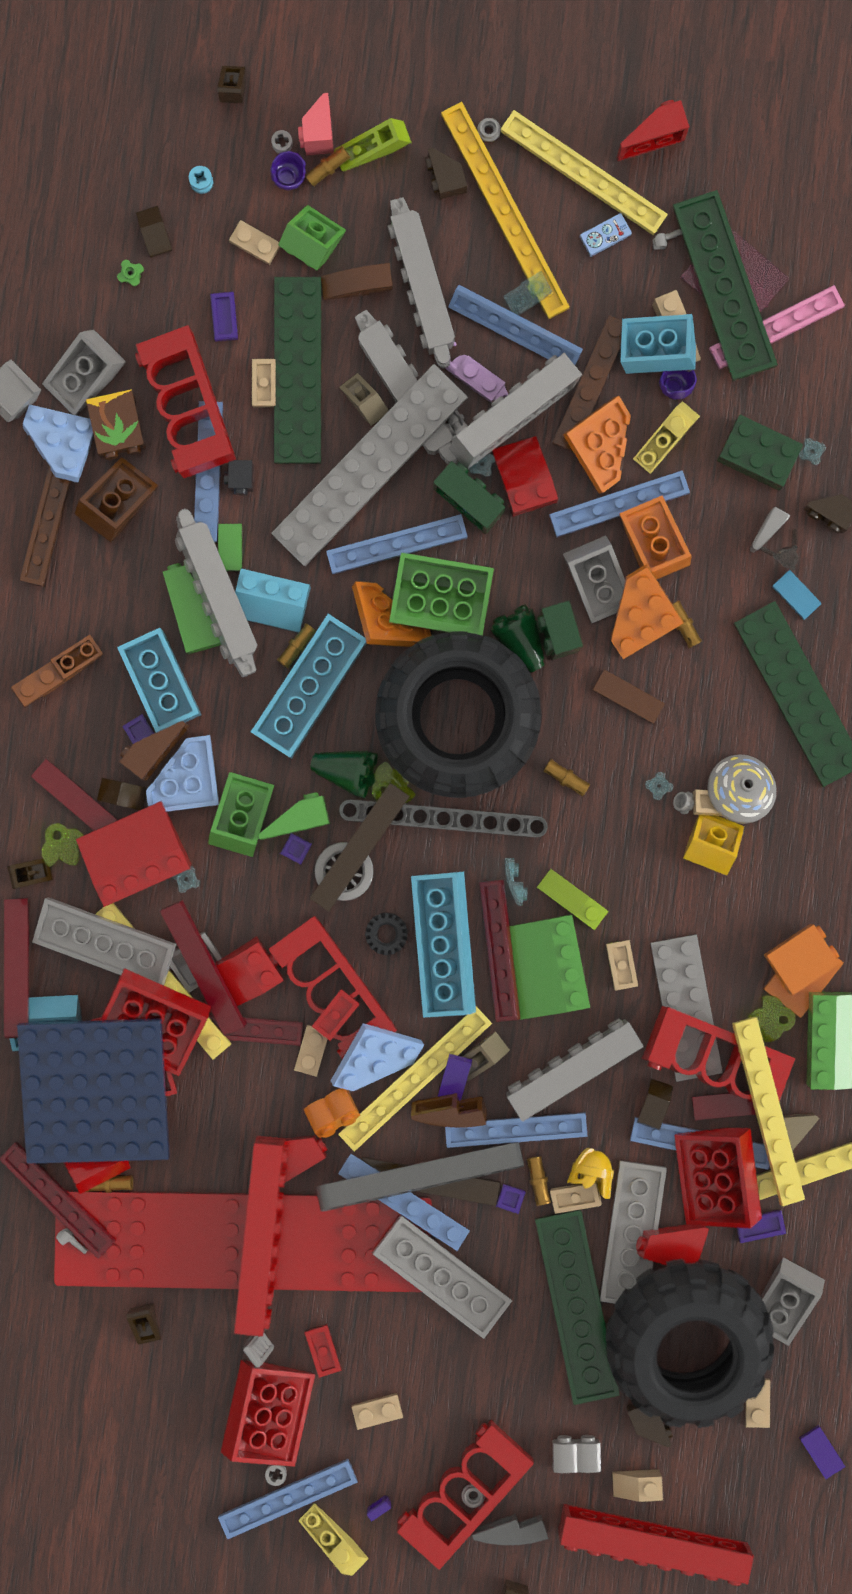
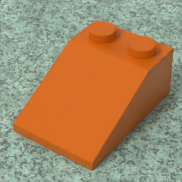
M663 496L619 513L640 568L647 564L655 578L659 579L690 566L691 554Z

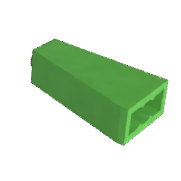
M181 563L168 566V570L163 571V575L186 653L189 655L220 646L219 637L215 638L211 630V624H213L211 618L206 616L203 611V599L200 594L195 592L193 587V581L195 580L192 574L188 573L185 565L181 566Z

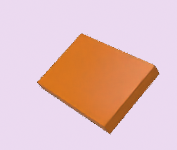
M837 958L840 963L838 966L794 995L788 993L776 973L763 989L798 1017L802 1018L809 1009V992H822L844 962Z

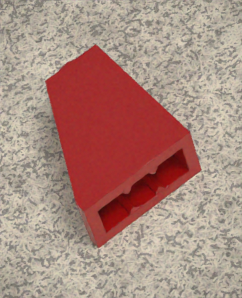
M315 1135L285 1139V1145H289L288 1160L282 1166L283 1169H287L285 1183L326 1158L325 1151L328 1149L321 1138L317 1140Z
M129 1161L63 1162L79 1194L131 1168Z
M685 1224L658 1228V1230L643 1231V1236H640L637 1240V1254L643 1259L666 1265L667 1261L683 1259L685 1263L698 1262L709 1228L702 1225Z

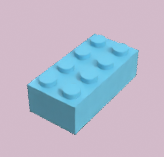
M161 628L117 647L156 733L180 721L187 722L201 715L166 635Z

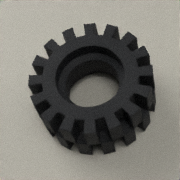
M381 913L370 920L366 927L365 936L367 944L376 953L391 955L403 948L407 941L408 931L404 921L399 916L393 913ZM383 925H390L396 931V937L390 943L381 942L377 936L378 929Z

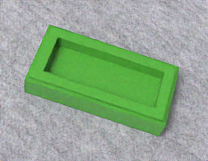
M218 524V553L226 571H240L242 569V524Z

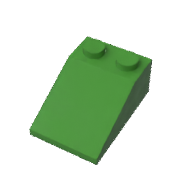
M229 772L210 831L208 844L253 857L259 839L258 834H260L274 785Z
M317 792L303 795L304 800L297 802L258 834L259 839L263 840L329 825L330 819L325 797L319 796Z

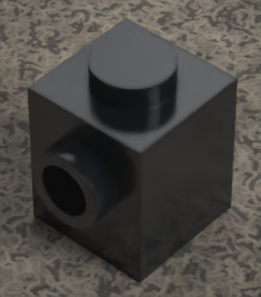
M233 460L229 462L228 471H224V485H228L229 491H233L234 495L244 496L248 495V492H253V461Z

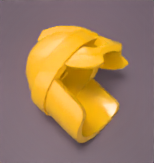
M586 1148L579 1155L576 1162H573L567 1183L582 1184L587 1189L597 1181L600 1195L605 1199H610L614 1170H612L609 1158L601 1151Z

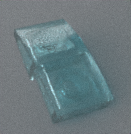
M542 271L523 281L519 287L503 297L511 312L519 316L542 301L553 291Z
M504 858L505 875L510 893L516 904L523 906V901H527L528 888L523 887V882H514V877L519 875V863H514L515 858Z

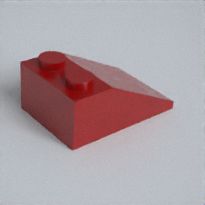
M681 100L663 102L660 107L644 120L620 144L617 155L618 161L685 141L689 124Z
M536 436L496 448L492 451L512 517L557 503L558 496Z
M257 936L215 962L237 1006L264 994L284 981L281 972L274 965Z

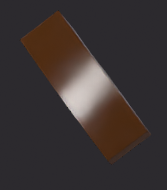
M390 263L363 266L321 276L324 300L366 296L373 292L393 290Z
M455 1093L413 1101L411 1118L414 1121L441 1127H476L487 1124V1109L482 1096L459 1101L458 1094Z

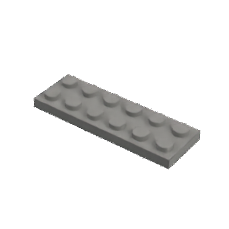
M49 897L44 900L32 941L35 944L121 975L125 968L162 985L165 984L176 948L175 943Z
M697 934L651 942L650 946L661 1005L714 1025ZM688 1026L685 1027L675 1056L679 1067L685 1069L693 1064L705 1033ZM716 1038L706 1062L705 1070L707 1076L723 1073ZM674 1072L676 1081L697 1078L695 1074L684 1075Z
M619 1160L600 1292L601 1302L616 1303L625 1288H632L637 1283V1276L653 1268V1261L643 1259L637 1254L636 1243L638 1238L643 1236V1231L658 1230L667 1170L664 1166Z
M402 1215L398 1217L372 1252L378 1259L483 1339L512 1302L509 1297Z

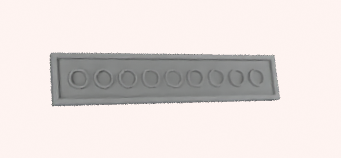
M433 364L271 534L306 566L468 397Z

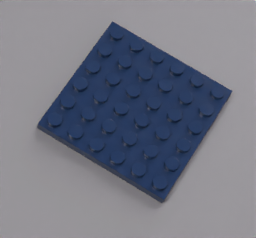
M162 1019L30 1022L17 1025L27 1163L169 1159Z

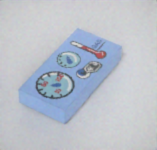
M620 213L580 234V238L590 257L631 236L632 232Z

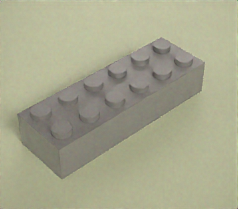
M565 353L559 357L556 355L551 357L541 371L536 369L529 374L528 380L523 385L520 382L509 390L510 393L505 398L502 396L497 398L487 412L484 410L480 411L473 418L474 421L469 426L464 424L455 431L456 435L452 437L451 440L453 442L449 449L467 469L472 467L574 388L582 374Z
M619 1018L607 1025L609 1029L605 1032L597 1031L588 1037L589 1041L581 1046L578 1043L567 1050L569 1054L563 1058L560 1055L556 1056L548 1062L549 1066L542 1071L540 1068H537L528 1074L529 1079L522 1083L518 1080L508 1086L507 1098L521 1121L523 1122L644 1047L629 1022Z

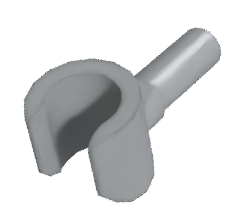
M680 229L667 234H657L653 239L654 250L666 248V240L682 235Z
M68 1228L63 1229L56 1236L62 1245L70 1242L83 1254L88 1251L86 1247L74 1238V1234Z

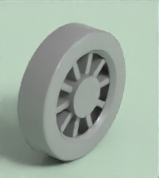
M348 842L330 845L319 855L315 865V878L318 885L326 875L325 869L331 868V866H327L328 861L332 859L335 862L336 858L334 855L341 853ZM369 855L361 865L363 874L356 873L354 875L362 877L360 882L356 884L352 879L351 883L355 887L349 890L346 887L338 900L347 901L355 899L369 888L374 873Z

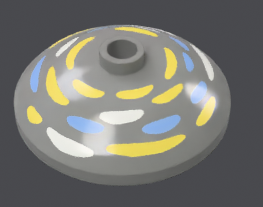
M732 755L721 760L713 768L708 779V795L713 807L724 818L735 823H752L763 818L772 809L776 799V783L768 767L760 760L748 755ZM744 782H748L750 788H746Z

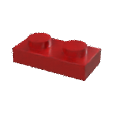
M341 989L312 1027L331 1041L360 1003Z
M328 1324L306 1330L305 1336L318 1377L341 1371L342 1368Z

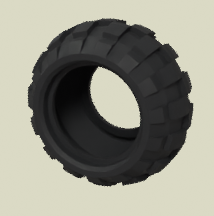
M450 631L449 633L426 637L399 655L381 682L375 709V723L380 744L396 771L416 787L431 794L449 798H466L485 794L513 778L526 764L534 750L540 732L542 717L540 696L536 683L523 661L495 639L465 631ZM466 680L475 683L488 694L493 703L495 724L492 733L483 745L471 752L452 754L435 747L423 732L420 720L422 704L429 692L445 681Z
M683 1259L667 1261V1267L657 1271H653L650 1268L637 1276V1283L632 1288H625L615 1303V1311L608 1320L605 1336L608 1363L620 1391L629 1397L632 1404L650 1418L653 1415L659 1416L666 1425L682 1428L685 1423H695L698 1428L713 1426L716 1419L726 1415L731 1419L744 1410L743 1404L749 1398L752 1399L754 1397L756 1399L763 1389L766 1380L764 1374L766 1370H771L774 1357L773 1324L759 1293L749 1285L745 1278L735 1271L720 1268L717 1263L698 1259V1262L696 1261L695 1263H685ZM688 1321L709 1322L722 1329L730 1339L723 1354L704 1369L689 1373H678L657 1365L656 1356L661 1340L672 1328Z

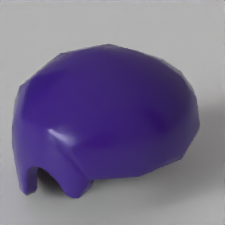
M292 151L281 152L274 158L271 165V178L278 188L287 191L298 188L305 178V161L298 153Z
M694 370L663 371L659 385L663 394L668 398L682 400L693 392L697 378Z

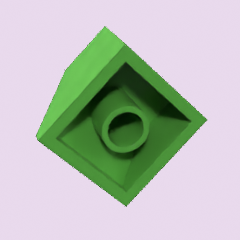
M307 205L287 224L278 246L285 249L287 253L302 260L307 266L318 270L328 260L345 234L346 229Z

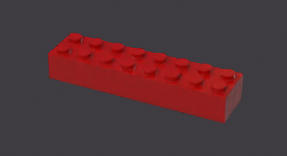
M257 1135L254 1142L234 1334L263 1337L264 1330H269L272 1309H268V1306L272 1305L274 1286H270V1282H274L277 1263L273 1262V1258H277L279 1239H275V1235H279L282 1216L278 1215V1211L282 1210L284 1192H280V1187H284L287 1169L282 1168L283 1164L287 1163L289 1145H285L286 1138Z
M568 1504L563 1505L558 1534L560 1544L564 1545V1548L567 1550L577 1551L578 1549L587 1550L588 1554L594 1556L606 1554L618 1561L630 1559L634 1560L635 1564L647 1566L649 1563L657 1565V1568L665 1571H671V1568L677 1569L682 1574L694 1576L695 1573L704 1575V1578L712 1581H717L720 1578L736 1586H740L741 1583H749L754 1555L747 1542Z

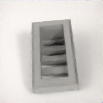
M773 507L754 539L750 551L753 553L758 551L789 519L790 515L777 507Z
M264 1333L263 1337H249L246 1340L243 1351L255 1367L259 1368L273 1351L274 1345Z

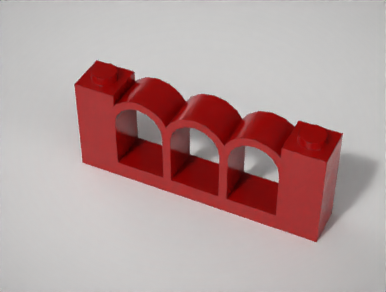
M189 325L136 344L138 353L135 354L140 367L143 366L146 369L148 381L155 391L159 393L156 401L157 409L169 423L166 432L167 439L175 449L172 451L174 459L171 460L175 473L179 472L183 478H187L236 460L196 339ZM190 358L195 373L194 376L169 385L157 384V374L162 368ZM200 387L205 405L179 415L167 414L166 407L171 398ZM210 417L216 435L189 445L177 443L176 436L182 427Z
M316 916L269 948L271 952L269 957L274 965H280L282 968L287 965V973L290 980L300 987H308L306 992L307 1002L315 1012L322 1014L326 1008H322L314 1002L312 998L314 986L340 967L356 989L349 995L354 998L359 994L375 1016L365 1024L392 1032L397 1031L395 1025ZM321 941L336 964L312 981L299 980L293 972L294 961L298 956ZM360 1028L350 1034H340L337 1032L333 1037L340 1040L337 1044L339 1047L337 1052L342 1059Z
M662 1006L642 1057L643 1060L648 1061L647 1066L659 1071L664 1067L684 1075L695 1074L699 1081L714 1087L725 1086L732 1095L748 1099V1102L753 1103L750 1089L746 1092H740L736 1087L735 1077L742 1059L735 1034L670 1007ZM688 1026L705 1033L693 1064L688 1068L682 1069L677 1064L675 1056L685 1027ZM715 1038L734 1045L725 1072L719 1079L712 1081L707 1076L705 1067ZM765 1046L780 1101L795 1058Z
M492 1420L487 1425L483 1423L475 1433L477 1435L475 1437L476 1443L469 1445L462 1454V1467L456 1466L444 1472L440 1479L439 1491L429 1492L424 1495L418 1504L417 1511L414 1508L409 1513L405 1511L397 1520V1533L438 1570L443 1567L534 1464L533 1457ZM475 1453L488 1454L507 1471L505 1476L492 1490L467 1467L468 1459ZM460 1477L466 1479L485 1496L482 1504L476 1507L470 1515L445 1491L447 1482L452 1478ZM439 1502L446 1505L463 1521L448 1539L423 1516V1510L430 1503Z

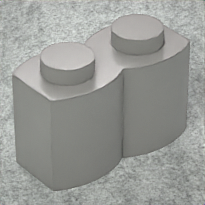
M561 1435L557 1439L552 1440L553 1472H601V1443L599 1439H595L593 1435H582L581 1439L575 1440L571 1439V1436Z

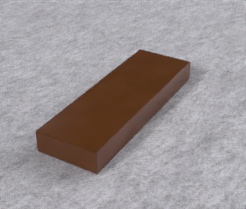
M605 669L593 688V691L652 724L655 723L665 705L664 702Z

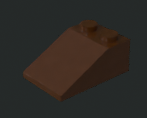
M121 457L79 499L74 514L109 542H112L146 503L158 485Z
M180 721L134 743L132 746L127 745L120 754L122 757L120 763L142 780L148 781L186 733L190 725Z

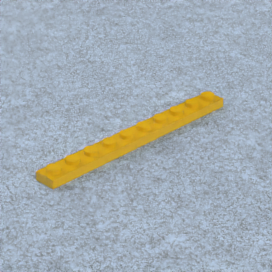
M460 102L441 112L443 120L548 320L568 310L569 305L463 103Z

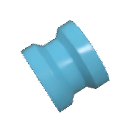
M204 166L192 168L188 176L192 189L200 194L209 192L213 186V178L209 169Z

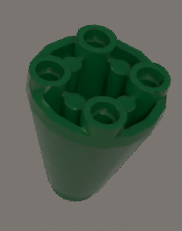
M524 604L514 610L515 613L508 617L504 614L495 618L490 630L503 646L515 653L523 661L529 673L542 668L545 664L543 662L544 655L535 613L532 608H528Z
M369 751L315 753L311 761V771L351 794L365 798L369 786L374 787L377 774L373 772L378 761V754Z

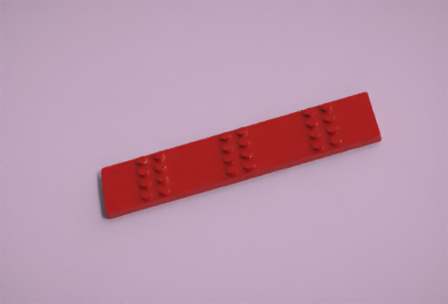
M66 1190L116 1241L99 1259L89 1249L83 1254L70 1242L62 1245L57 1240L56 1236L67 1227L56 1217L54 1283L57 1286L239 1289L249 1194L112 1191L111 1193L89 1191L79 1194L78 1191ZM284 1194L282 1210L278 1211V1215L282 1216L279 1235H275V1239H279L277 1258H273V1262L277 1263L274 1282H270V1286H274V1290L422 1292L372 1254L373 1250L401 1214L379 1200L320 1211L317 1195ZM419 1197L432 1206L430 1197ZM411 1222L413 1225H415L417 1228H419L421 1231H423L425 1234H427V1235L431 1238V1234H430V1233H428L427 1231H425V1230L422 1229L421 1227H419V1226H417L416 1224H414L413 1222ZM74 1235V1238L77 1239V1241H78L79 1243H81L84 1247H86V1246Z

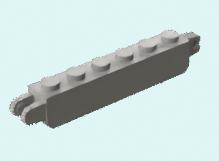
M404 197L390 201L392 216H390L391 225L387 226L390 238H395L397 247H394L397 261L402 260L404 268L400 269L403 282H408L410 290L407 291L410 305L414 304L416 312L413 313L415 324L417 327L421 326L423 332L422 335H419L423 349H428L429 355L434 354L438 367L446 369V367L450 366L449 349H452L455 343V335L419 213L409 210Z
M365 310L355 316L360 329L359 345L397 403L417 382L416 377L418 373L412 364L407 365L404 360L406 354L399 344L395 346L391 339L394 335L388 325L383 326L380 320L377 322ZM443 423L423 444V447L428 454L435 455L439 453L446 464H449L451 461L456 463L457 459L449 449L453 442L451 439L456 434L449 423Z
M182 509L178 512L175 520L179 529L176 535L177 538H175L176 547L185 556V568L188 573L193 575L195 580L193 581V587L195 592L200 594L203 599V611L206 616L211 618L213 623L211 624V630L215 638L219 637L222 645L220 646V651L223 658L228 659L229 664L234 663L241 677H246L256 672L252 655L256 650L257 643L207 524L202 522L195 523L190 511Z

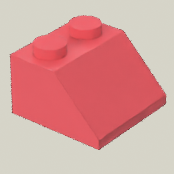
M328 93L321 95L302 118V127H298L300 147L305 148L306 156L334 153Z

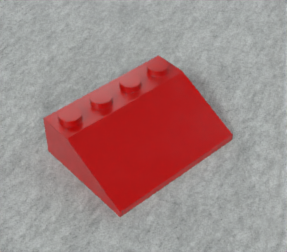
M162 800L76 839L93 885L104 907L184 872L191 867L190 859Z
M124 968L100 1020L162 1019L164 1070L180 1076L208 1019L211 1006Z
M721 1128L674 1135L686 1225L752 1228L762 1219L751 1128Z
M241 1360L221 1453L231 1462L295 1467L315 1374L265 1362L257 1368L251 1361Z

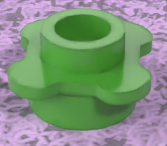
M129 260L122 261L121 272L117 275L118 280L132 286L139 285L141 273L144 271L141 264H132Z

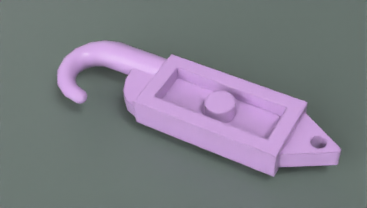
M461 355L452 362L450 361V366L446 367V370L490 403L500 396L508 395L505 382L469 356Z

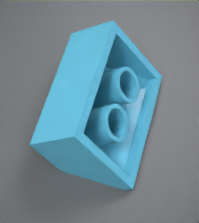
M692 314L622 319L621 364L626 374L695 369L696 343Z
M241 569L235 593L248 621L299 633L311 587L309 584Z
M78 995L29 998V1023L82 1021ZM9 1038L12 1051H19L18 1038Z

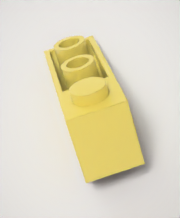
M682 401L633 459L651 474L700 416Z
M314 1504L298 1520L342 1574L353 1576L369 1559L355 1541L318 1505Z

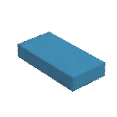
M791 570L785 573L772 586L803 620L822 604Z

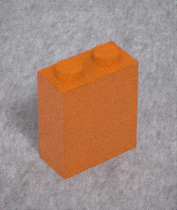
M814 924L807 925L764 954V957L791 995L796 994L840 964L837 960L840 957L838 952L832 945H827L824 940L826 935L819 925L817 927Z

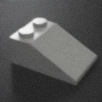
M95 330L83 331L78 334L42 384L73 415L77 416L87 406L86 399L95 398L114 379L126 361Z
M603 536L563 553L591 623L617 613L624 590L625 578L608 538Z
M784 1257L773 1272L760 1297L768 1310L773 1324V1338L789 1346L822 1296L825 1280Z

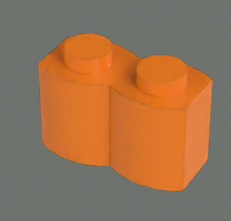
M342 1088L331 1092L325 1098L319 1099L304 1108L311 1127L319 1138L332 1136L339 1127L352 1125L360 1116L349 1091Z

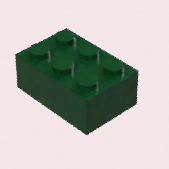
M740 414L730 431L717 462L780 491L784 487L804 444Z
M451 461L433 482V490L486 535L504 514V500L496 493L491 495L485 489L487 486L477 477L473 480L467 474L469 472L468 469L461 463L455 464Z
M570 601L541 609L536 623L539 634L544 633L545 636L543 648L546 656L550 655L551 659L555 660L578 653L583 644Z

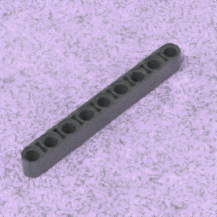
M346 800L340 805L339 812L345 820L363 822L367 817V809L370 806H374L376 802ZM347 804H354L357 808V812L353 817H347L344 814L343 810ZM405 804L401 808L404 814L403 818L400 821H392L390 824L524 837H541L548 829L546 820L539 816ZM415 811H425L427 814L426 821L416 823L413 819ZM440 812L449 814L450 822L447 825H440L437 822L436 818ZM464 814L471 815L473 817L472 826L463 827L460 823L461 816ZM487 816H492L496 819V827L492 830L486 829L483 825V821ZM511 818L517 819L520 823L519 829L515 832L507 828V821ZM534 820H538L543 824V830L539 834L533 833L530 829V825Z
M519 1142L321 1185L316 1187L320 1211H328L523 1167L524 1162Z

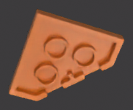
M615 396L563 434L599 494L604 493L620 481L622 471H620L622 457L625 454L627 438H625L627 425L630 424L631 415L620 396Z
M647 564L626 576L622 598L620 599L611 642L623 659L683 624L682 618Z
M355 581L352 589L367 644L411 647L418 641L432 636L430 629L390 623L393 600L382 592L383 588L377 583Z

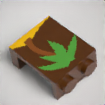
M132 389L86 399L97 452L101 458L105 457V460H112L118 458V454L127 452L128 455L141 453V449L146 448L136 410L135 394Z

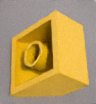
M698 815L683 858L727 875L737 858L745 826L719 816Z

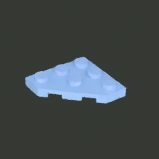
M29 404L23 421V429L31 437L35 447L43 459L47 461L55 477L79 482L94 438L90 419Z
M210 735L185 739L178 751L146 790L148 806L162 800L166 811L170 812L219 805Z
M363 1023L333 1075L331 1083L335 1087L355 1091L414 1064L424 1044L420 1039Z

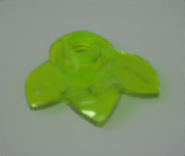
M384 762L377 767L375 771L376 782L372 787L373 797L377 801L383 794L380 791V787L387 788L390 782L409 795L406 802L415 797L414 791L407 786L409 781L401 776L396 769L392 770L388 762Z
M58 823L50 825L46 829V843L42 847V856L45 863L50 867L60 859L66 864L76 865L79 859L76 839L83 836L82 832L77 829H67L64 825ZM55 831L61 832V838L58 840L53 838Z
M763 996V1008L754 1010L748 1018L757 1017L759 1027L762 1029L763 1042H771L779 1039L783 1031L791 1029L795 1024L796 1017L791 1009L783 1006L779 998ZM781 1016H786L788 1018V1022L782 1023L780 1022L779 1018Z

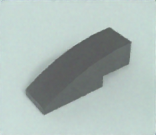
M515 1513L478 1526L472 1533L473 1540L496 1545H523L549 1539L541 1514L519 1522Z

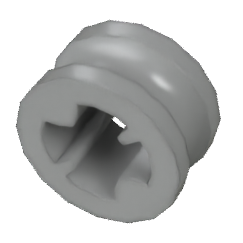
M284 130L275 132L272 136L273 149L279 154L290 151L293 146L291 135ZM280 137H284L285 141H289L285 143V147L276 144V141L279 142Z
M269 1465L265 1473L267 1482L273 1486L281 1485L286 1479L287 1470L285 1466ZM277 1468L280 1470V1474H283V1476H278L277 1479H273V1474H270L269 1472H274Z

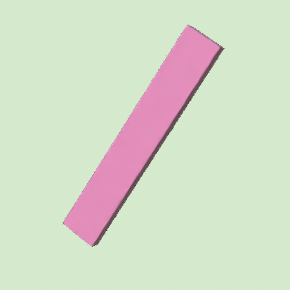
M835 285L763 320L770 344L843 308L845 305ZM717 343L711 346L709 350L719 370L726 367L720 344Z

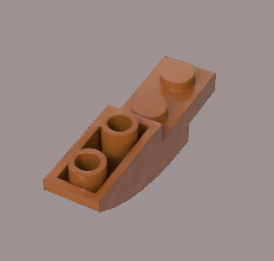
M88 635L51 659L49 663L13 685L11 690L25 708L73 678L101 657L103 653L91 635Z

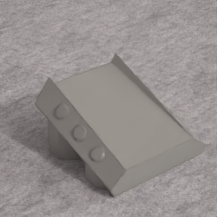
M9 360L0 368V415L7 422L18 419L28 409L29 404L32 405L37 400L41 389L12 360Z

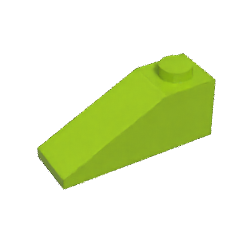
M390 118L341 145L351 157L340 165L341 170L347 171L391 154L412 143L404 121Z
M552 869L549 870L537 886L538 889L593 930L597 928L609 912Z

